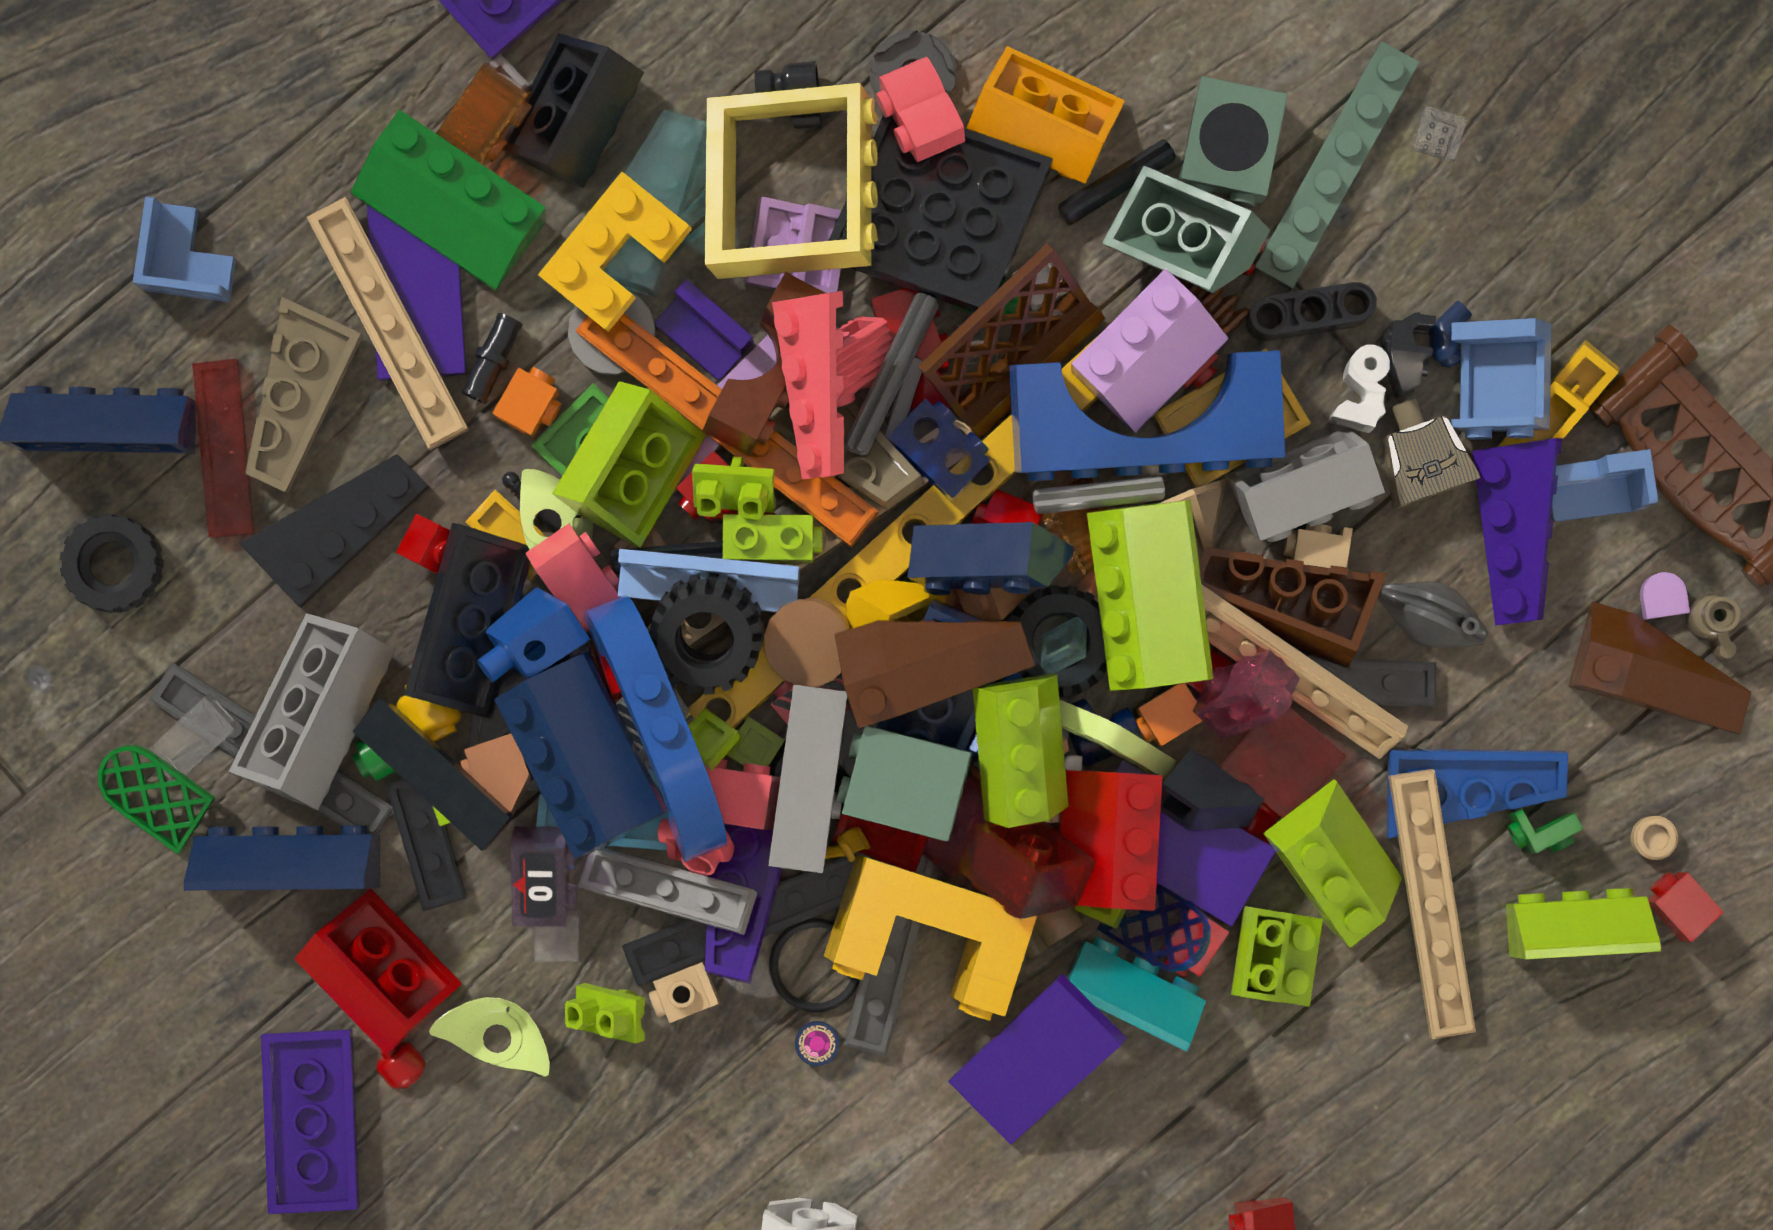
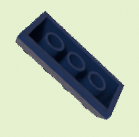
M26 386L25 393L10 394L0 425V442L19 451L195 454L196 401L189 396H184V390L177 388H158L157 395H140V389L116 387L113 388V395H96V388L69 387V394H52L51 387Z
M588 652L539 673L494 699L574 859L605 848L667 812L666 805Z
M296 826V835H279V827H252V836H235V827H208V836H194L184 878V891L380 888V834H367V826H340V835H323V826Z

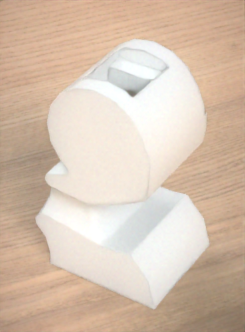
M1376 345L1362 346L1349 359L1344 369L1343 381L1360 395L1362 401L1357 404L1346 400L1332 412L1327 423L1370 433L1376 427L1377 421L1386 413L1384 406L1386 388L1378 383L1387 375L1390 369V360L1388 354L1381 347Z

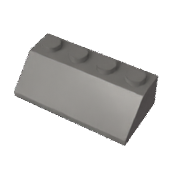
M306 613L232 763L229 773L292 802L318 810L330 790L331 782L343 758L349 751L350 743L355 735L352 731L366 715L373 695L388 670V664L395 650L359 628Z

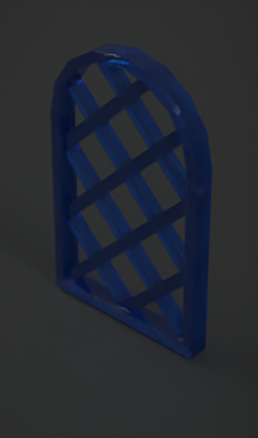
M1158 883L1156 884V894L1159 908L1155 909V911L1147 912L1146 910H1139L1140 914L1128 918L1124 914L1118 926L1122 929L1123 940L1108 931L1114 928L1102 923L1097 927V930L1146 959L1152 966H1157L1169 972L1185 971L1196 965L1206 954L1211 941V927L1206 915L1193 902L1183 899ZM1164 893L1179 902L1165 905ZM1187 907L1191 908L1199 917L1189 920ZM1180 908L1183 922L1169 926L1167 912ZM1161 914L1163 928L1149 932L1147 918ZM1141 920L1143 934L1129 938L1127 924ZM1202 923L1203 937L1192 940L1190 926ZM1184 928L1186 943L1172 946L1170 933ZM1164 935L1166 949L1153 952L1151 938ZM1144 941L1146 954L1133 947L1132 944ZM1200 945L1198 951L1195 953L1194 947ZM1188 949L1189 960L1176 965L1174 953ZM1168 955L1169 965L1154 959Z

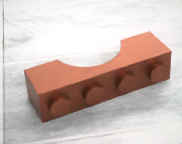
M787 272L784 273L759 324L773 342L776 352L775 366L764 375L754 379H728L708 415L702 432L749 456L757 442L764 446L766 445L777 423L770 419L775 407L778 406L784 410L789 401L785 376L782 371L778 335L774 325L775 317L772 302L825 294L826 292Z

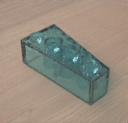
M664 109L625 172L628 177L681 219L705 147L707 123ZM630 237L603 271L624 288L657 298L669 258L663 263L635 239Z

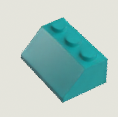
M1098 937L1095 938L1093 944L1083 940L1065 977L1095 1007L1187 1052L1206 1000L1196 996L1200 987L1177 976L1171 984L1157 977L1159 967L1137 956L1133 964L1117 957L1120 950L1119 947Z

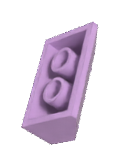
M1165 268L1071 363V372L1135 434L1228 341V337L1201 302Z

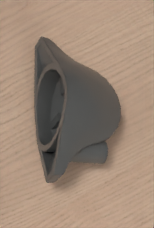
M1432 581L1383 584L1378 595L1379 601L1403 631L1413 641L1426 647L1480 646L1484 644L1489 633L1463 596L1446 584Z

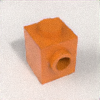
M518 367L492 414L498 420L535 440L544 424L549 427L553 424L562 407V403L558 402L561 394L553 387L555 379L535 367H532L529 373Z

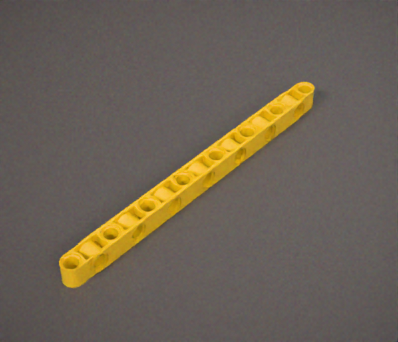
M1091 343L1061 369L1066 388L1082 412L1098 398L1072 374L1071 363ZM1012 414L810 598H819L829 602L846 616V604L840 601L837 596L838 588L842 583L853 581L862 587L878 579L898 581L908 572L912 544L905 541L902 534L907 524L912 522H918L922 525L961 524L978 508L981 502L984 503L994 494L996 489H999L1017 472H1015ZM978 463L986 464L992 471V480L986 485L974 484L968 477V470L971 466ZM764 639L758 661L754 669L750 668L748 677L741 683L738 680L734 681L733 688L723 692L721 686L716 687L714 694H703L683 712L688 726L704 708H708L711 702L722 699L726 700L731 706V715L726 723L735 729L764 703L776 688L785 682L772 669L766 657Z

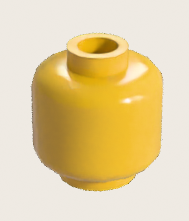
M405 695L397 702V708L433 742L457 732L455 725L461 720V711Z

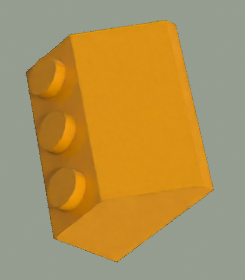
M1007 46L982 88L966 129L1053 158L1052 169L1058 171L1063 177L1076 179L1086 184L1125 100Z

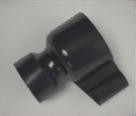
M816 61L789 63L784 66L780 73H774L770 69L757 70L754 75L756 93L819 87ZM821 113L790 116L795 129L822 127Z

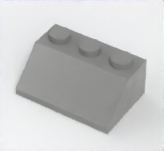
M1347 427L1285 451V457L1272 458V467H1243L1225 474L1228 485L1250 531L1260 541L1266 539L1267 542L1284 539L1292 534L1291 529L1306 523L1309 526L1323 524L1333 518L1332 513L1347 507L1350 510H1356L1369 506L1374 502L1375 496L1385 493L1369 443Z

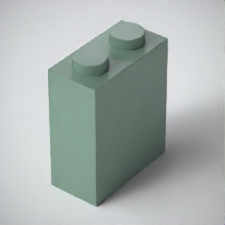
M870 725L865 726L863 733L855 732L852 739L848 758L856 760L851 777L843 776L837 802L844 804L842 814L948 842L951 838L973 752Z

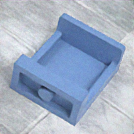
M1537 318L1452 323L1451 340L1461 344L1460 419H1451L1453 429L1464 432L1465 439L1490 440L1492 439V432H1507L1508 438L1526 439L1534 438L1535 430H1550L1552 324Z

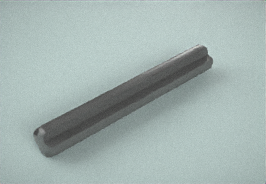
M917 293L899 327L844 441V445L853 453L865 456L868 454L938 310L939 304L930 295L924 293Z

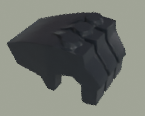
M1416 312L1403 320H1393L1381 337L1380 347L1388 354L1390 360V369L1387 374L1396 399L1413 393L1414 388L1419 387L1421 384V376H1427L1429 360L1427 358L1432 356L1433 349L1416 345L1414 334L1428 333L1436 324V316Z

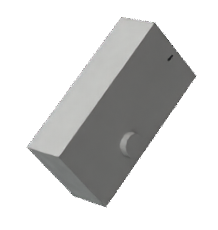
M793 684L768 866L823 873L830 819H840L842 803L837 802L839 792L834 790L847 703V693L845 691Z

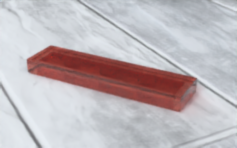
M237 359L192 363L208 537L213 539L255 534L250 476L245 474L248 454L239 361Z

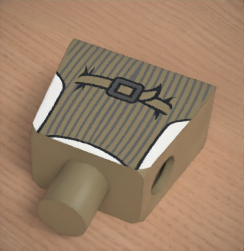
M1417 398L1392 407L1400 431L1383 438L1382 448L1394 510L1470 484L1480 478L1475 465L1446 416L1425 422Z

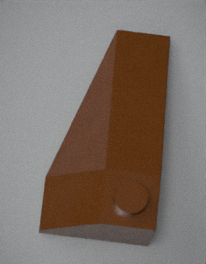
M1591 602L1568 687L1734 734L1741 733L1751 691L1637 614Z
M876 620L835 633L843 684L858 729L906 714L1035 666L1021 622H936L934 620L897 622L894 620Z

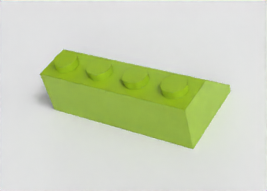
M1191 500L1087 513L1110 691L1143 689L1214 679Z

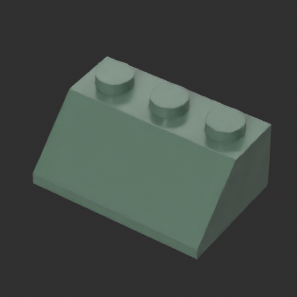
M1143 166L1102 244L1161 271L1166 268L1173 276L1214 293L1250 269L1270 229L1251 210Z

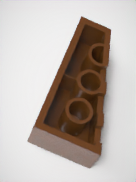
M1210 547L1204 548L1199 560L1201 584L1289 645L1345 667L1350 666L1357 653L1387 574L1371 571L1370 574L1349 571L1347 567L1333 565L1330 568L1305 565L1304 561L1286 559V561L1264 559L1262 555Z

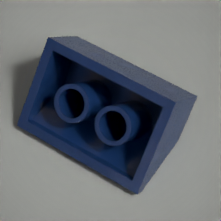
M1034 522L914 526L908 578L924 586V592L933 595H949L951 589H963L967 593L986 595L990 593V588H1003L1006 592L1027 594L1030 593V587H1048L1073 556L1074 546Z

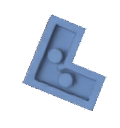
M145 197L133 283L140 289L147 292L230 302L236 259L233 256L194 252L199 210L197 208L162 204L154 197Z
M1651 449L1606 455L1594 461L1556 465L1555 475L1558 476L1557 492L1553 494L1551 511L1554 522L1635 512L1658 503Z

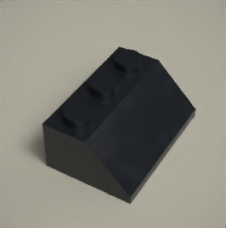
M558 33L499 149L558 180L584 188L588 179L595 172L597 162L605 146L616 132L617 124L628 102L634 97L637 85L644 72L607 46Z

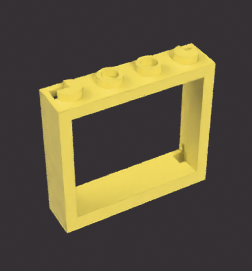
M861 83L707 98L705 265L717 279L871 266V249H874V241H878L876 226L874 223H871V208H876L878 203L876 184L874 181H871V166H876L878 161L876 142L874 139H871V125L877 124L878 116L874 111V98L869 97ZM847 110V239L735 249L736 121Z

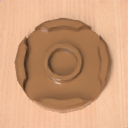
M819 598L793 600L784 604L769 620L764 634L766 657L772 669L785 681L795 685L819 687L833 681L841 673L835 633L847 630L851 626L846 616L829 602Z

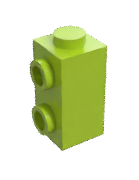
M723 515V559L770 564H814V553L823 552V526H814L813 515H763L760 520L744 519L741 515Z

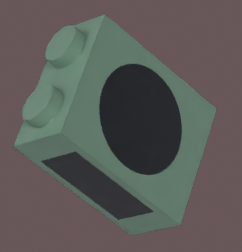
M1201 76L1196 90L1178 180L1210 194L1229 197V202L1241 207L1253 208L1255 203L1263 204L1268 194L1288 94Z

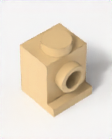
M1306 523L1305 530H1291L1292 534L1285 538L1283 555L1290 556L1292 560L1304 561L1305 565L1330 568L1331 565L1347 567L1353 528L1343 527L1338 531V535L1332 534L1331 526L1322 524L1309 526Z
M705 961L653 981L656 990L649 992L658 1018L666 1015L669 1023L721 1002L710 974L705 971ZM678 986H685L690 991V998L685 1003H680L674 998V990Z

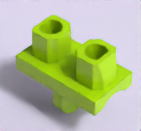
M733 457L731 466L694 464L692 470L693 498L699 516L715 517L721 513V509L738 510V514L744 519L760 520L764 512L774 513V469L744 467L743 457Z
M588 983L576 985V998L565 1003V1025L568 1028L583 1030L635 1044L645 1041V1033L642 1029L641 1018L645 1012V997L637 996L635 992L627 989L616 991Z

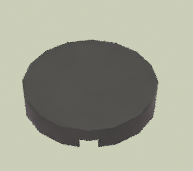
M905 30L891 35L878 46L871 62L870 84L874 95L880 92V76L928 57L942 82L945 92L950 97L955 87L956 65L951 51L940 38L932 34L928 35L924 32H918V30Z

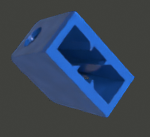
M536 587L487 629L486 634L495 648L478 659L477 663L492 682L511 668L524 677L531 678L586 643L590 638L567 603Z

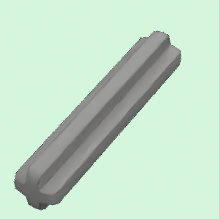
M1155 476L1044 488L1034 491L1033 504L1036 513L1044 514L1155 502L1164 499L1165 486L1163 478Z

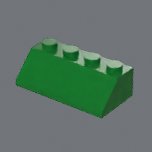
M400 109L373 144L351 190L352 196L458 265L494 291H497L546 223L545 206Z

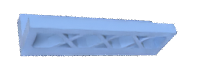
M619 549L618 563L621 565L618 588L619 598L627 595L630 599L660 602L665 592L669 593L673 585L678 581L682 580L686 583L691 575L699 573L701 579H707L709 573L719 574L718 580L727 582L728 577L737 580L736 587L739 590L746 587L752 593L750 600L752 603L758 601L761 612L776 613L784 604L798 599L799 566Z

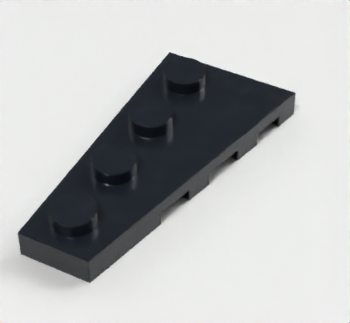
M396 454L241 541L239 544L294 603L302 608L415 502L429 486Z

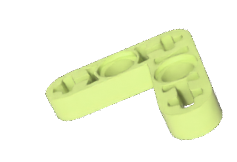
M1059 700L1063 730L1099 744L1150 775H1163L1162 780L1164 781L1172 772L1177 762L1175 759L1125 728L1103 717Z

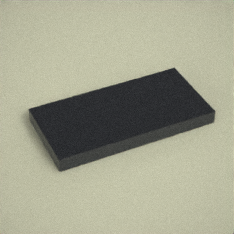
M452 523L405 689V696L481 717H488L498 679L492 682L484 674L477 660L495 648L486 634L487 629L521 599L531 563L525 554L529 551L526 544Z

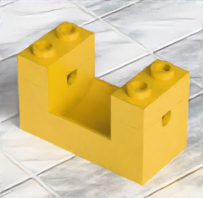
M856 854V859L854 860L824 953L826 958L834 962L832 969L840 974L863 980L865 972L877 976L895 917L898 915L968 938L949 996L960 1002L958 1009L965 1011L969 1015L991 1021L993 1013L1005 1017L1038 913Z

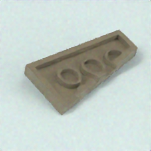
M281 297L277 330L273 336L268 374L263 384V398L259 417L256 419L245 474L288 494L363 335Z
M788 401L784 410L776 406L770 419L777 422L774 430L797 447ZM854 402L837 407V412L844 417V441L860 410ZM880 430L868 454L865 456L851 452L844 445V474L835 475L887 510L923 484L921 475Z

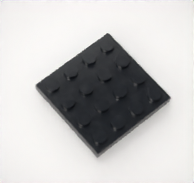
M883 115L873 138L877 146L878 161L876 166H871V181L875 182L878 195L877 207L871 208V223H874L876 226L878 241H874V249H871V266L851 267V269L975 312L1003 285L1052 169L1053 158L964 128L965 142L916 162L910 151L903 153L894 134V129L898 125L892 115L887 118ZM847 199L828 241L847 239Z

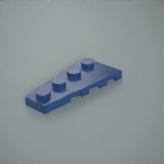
M1391 749L1388 751L1386 837L1389 839L1398 836L1388 777L1390 775L1434 769L1443 824L1463 819L1470 820L1487 816V814L1497 811L1513 810L1567 797L1568 752L1551 750Z

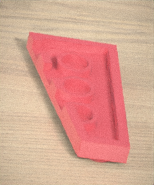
M843 291L772 302L775 317L774 325L778 335L782 371L785 376L790 405L789 412L793 423L797 459L802 479L844 474V417L837 412V399L840 393L844 392L843 374L837 373L836 349L843 348V329L836 328V308L843 307Z

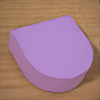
M1669 572L1657 573L1647 578L1642 584L1640 602L1644 620L1690 613L1686 586L1675 574Z

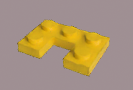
M621 172L540 271L538 276L609 332L636 297L603 271L630 237L665 263L692 228L625 173Z

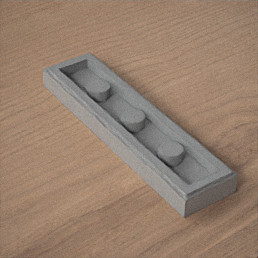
M606 848L588 854L578 884L579 888L742 935L745 934L758 893L750 888Z

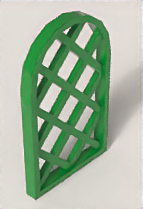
M124 745L112 750L102 760L98 770V786L103 798L115 810L176 854L183 850L216 798L158 755L139 745ZM131 751L134 764L121 766L118 753ZM139 754L147 757L151 762L141 763ZM112 758L114 767L107 768L108 762ZM156 767L159 782L146 784L142 769ZM136 770L139 785L126 787L122 772ZM163 770L176 778V780L166 781ZM116 773L119 788L108 789L105 774ZM181 785L184 800L171 802L167 787ZM161 788L164 803L151 805L147 790ZM188 788L193 790L202 798L191 799ZM141 791L144 806L131 808L127 793ZM121 794L123 805L112 795ZM205 803L195 818L192 805ZM186 806L189 821L176 823L172 808ZM166 809L169 824L155 826L152 811ZM146 812L148 823L134 813ZM190 827L180 842L177 829ZM170 830L173 841L159 831Z

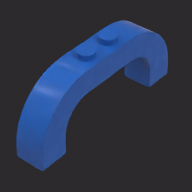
M625 595L584 611V620L600 658L605 656L613 672L658 781L668 812V823L684 862L726 846L727 835L723 818L704 763L654 643L634 603L629 596Z

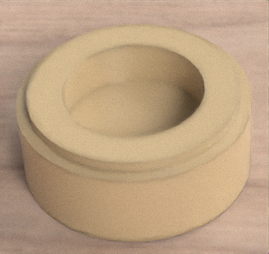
M1661 816L1644 817L1634 825L1631 831L1633 849L1638 855L1648 860H1661L1670 856L1678 843V833L1671 821Z

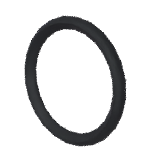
M823 918L807 919L788 927L773 945L769 958V972L772 983L778 994L797 1009L808 1012L832 1010L845 1003L859 985V979L851 978L846 989L834 999L822 1003H809L793 996L781 981L778 960L786 941L797 932L811 927L825 928L832 931L834 921Z

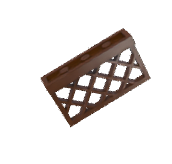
M1045 244L936 348L918 368L948 405V410L953 417L965 423L971 429L973 435L980 439L1012 409L1009 366L1060 363L1106 318L1100 309L1089 301L1055 250L1048 244ZM1050 263L1051 270L1048 282L1035 284L1037 274ZM1060 292H1069V293L1054 307L1055 301H1056V297H1057V293H1060ZM1044 294L1041 311L1028 312L1032 295ZM1019 296L1016 313L1003 315L1005 304L1013 297ZM1038 322L1022 337L1026 323ZM1012 325L1009 341L996 343L1000 326ZM987 327L984 344L971 345L973 335L980 328ZM1006 353L991 367L994 354ZM981 355L977 372L964 373L968 357ZM955 358L952 375L938 376L935 371L948 359ZM971 383H974V384L959 398V394H960V390H961V385H962V384H971Z

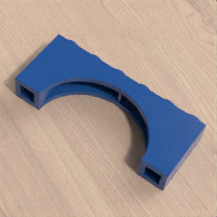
M1280 350L1228 353L1222 385L1208 408L1188 425L1168 434L1148 438L1129 437L1112 432L1098 425L1085 415L1075 404L1066 388L1062 376L1061 363L1009 366L1015 472L1027 473V481L1053 480L1054 471L1071 470V478L1098 477V468L1115 467V476L1142 474L1141 466L1159 465V473L1186 472L1185 463L1202 462L1203 471L1229 469V461L1245 460L1246 468L1272 467V458L1285 457Z

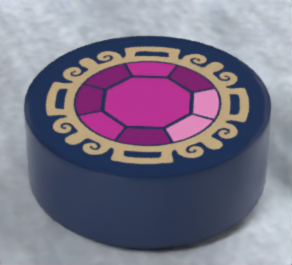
M811 1021L798 1031L795 1039V1049L800 1059L812 1066H822L831 1062L837 1055L839 1036L830 1024L823 1021Z

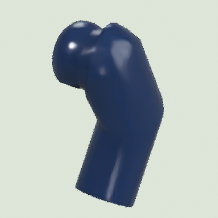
M1456 301L1446 310L1429 330V344L1433 349L1432 357L1443 367L1455 366L1461 358L1458 343L1451 340L1452 323L1466 322L1472 316L1468 308L1460 301Z

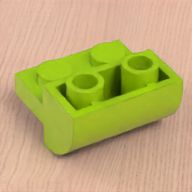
M1244 906L1231 995L1310 1007L1323 919Z

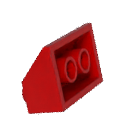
M1065 770L1068 807L1059 813L1054 904L1155 911L1163 775Z
M371 888L316 932L294 958L385 1055L389 1054L415 1031L462 985L452 972Z

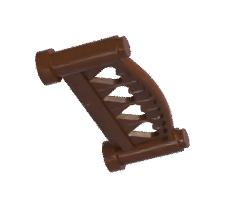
M1667 325L1654 337L1656 343L1594 400L1595 405L1589 410L1604 427L1609 428L1612 424L1618 425L1632 451L1651 449L1655 482L1659 491L1697 528L1724 547L1741 555L1746 560V566L1741 569V572L1755 587L1760 589L1763 585H1769L1773 582V460L1686 369L1698 357V353L1681 332L1673 326ZM1679 404L1670 439L1665 442L1657 440L1654 436L1653 428H1647L1642 424V413L1647 409ZM1709 436L1701 470L1696 474L1689 473L1684 467V460H1677L1673 457L1671 453L1673 444L1677 441ZM1739 468L1732 501L1727 506L1719 505L1715 501L1714 493L1707 492L1702 487L1703 477L1708 473ZM1769 500L1770 503L1762 534L1757 538L1749 537L1745 532V525L1737 524L1733 520L1732 512L1734 508L1739 505Z

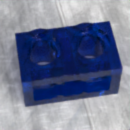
M925 398L888 436V440L907 461L953 503L989 466L990 459L985 456L989 449L972 432H969L966 436L953 425L957 418L944 404L937 401L932 405ZM923 421L933 423L939 431L937 439L931 443L919 442L913 435V429L918 423ZM954 452L964 453L970 459L971 467L963 474H953L945 465L946 458Z

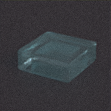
M1078 616L1042 634L1041 668L1048 674L1056 673L1086 657L1087 625Z

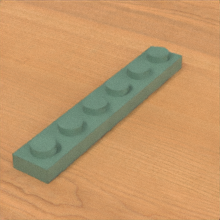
M1383 41L1380 42L1256 263L1254 271L1290 291L1294 288L1417 68L1419 61Z

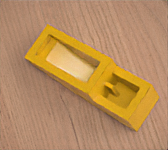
M1585 340L1551 380L1550 430H1535L1534 438L1526 439L1508 438L1506 435L1497 447L1553 438L1563 439L1588 411L1594 400L1619 373V367Z

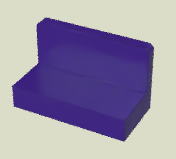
M686 279L675 291L676 299L655 321L656 327L715 379L721 380L754 344L753 337Z

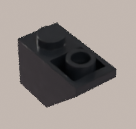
M1190 748L1162 783L1161 812L1188 831L1249 827L1265 798L1257 794L1247 783L1238 781L1219 768L1212 759L1202 756Z

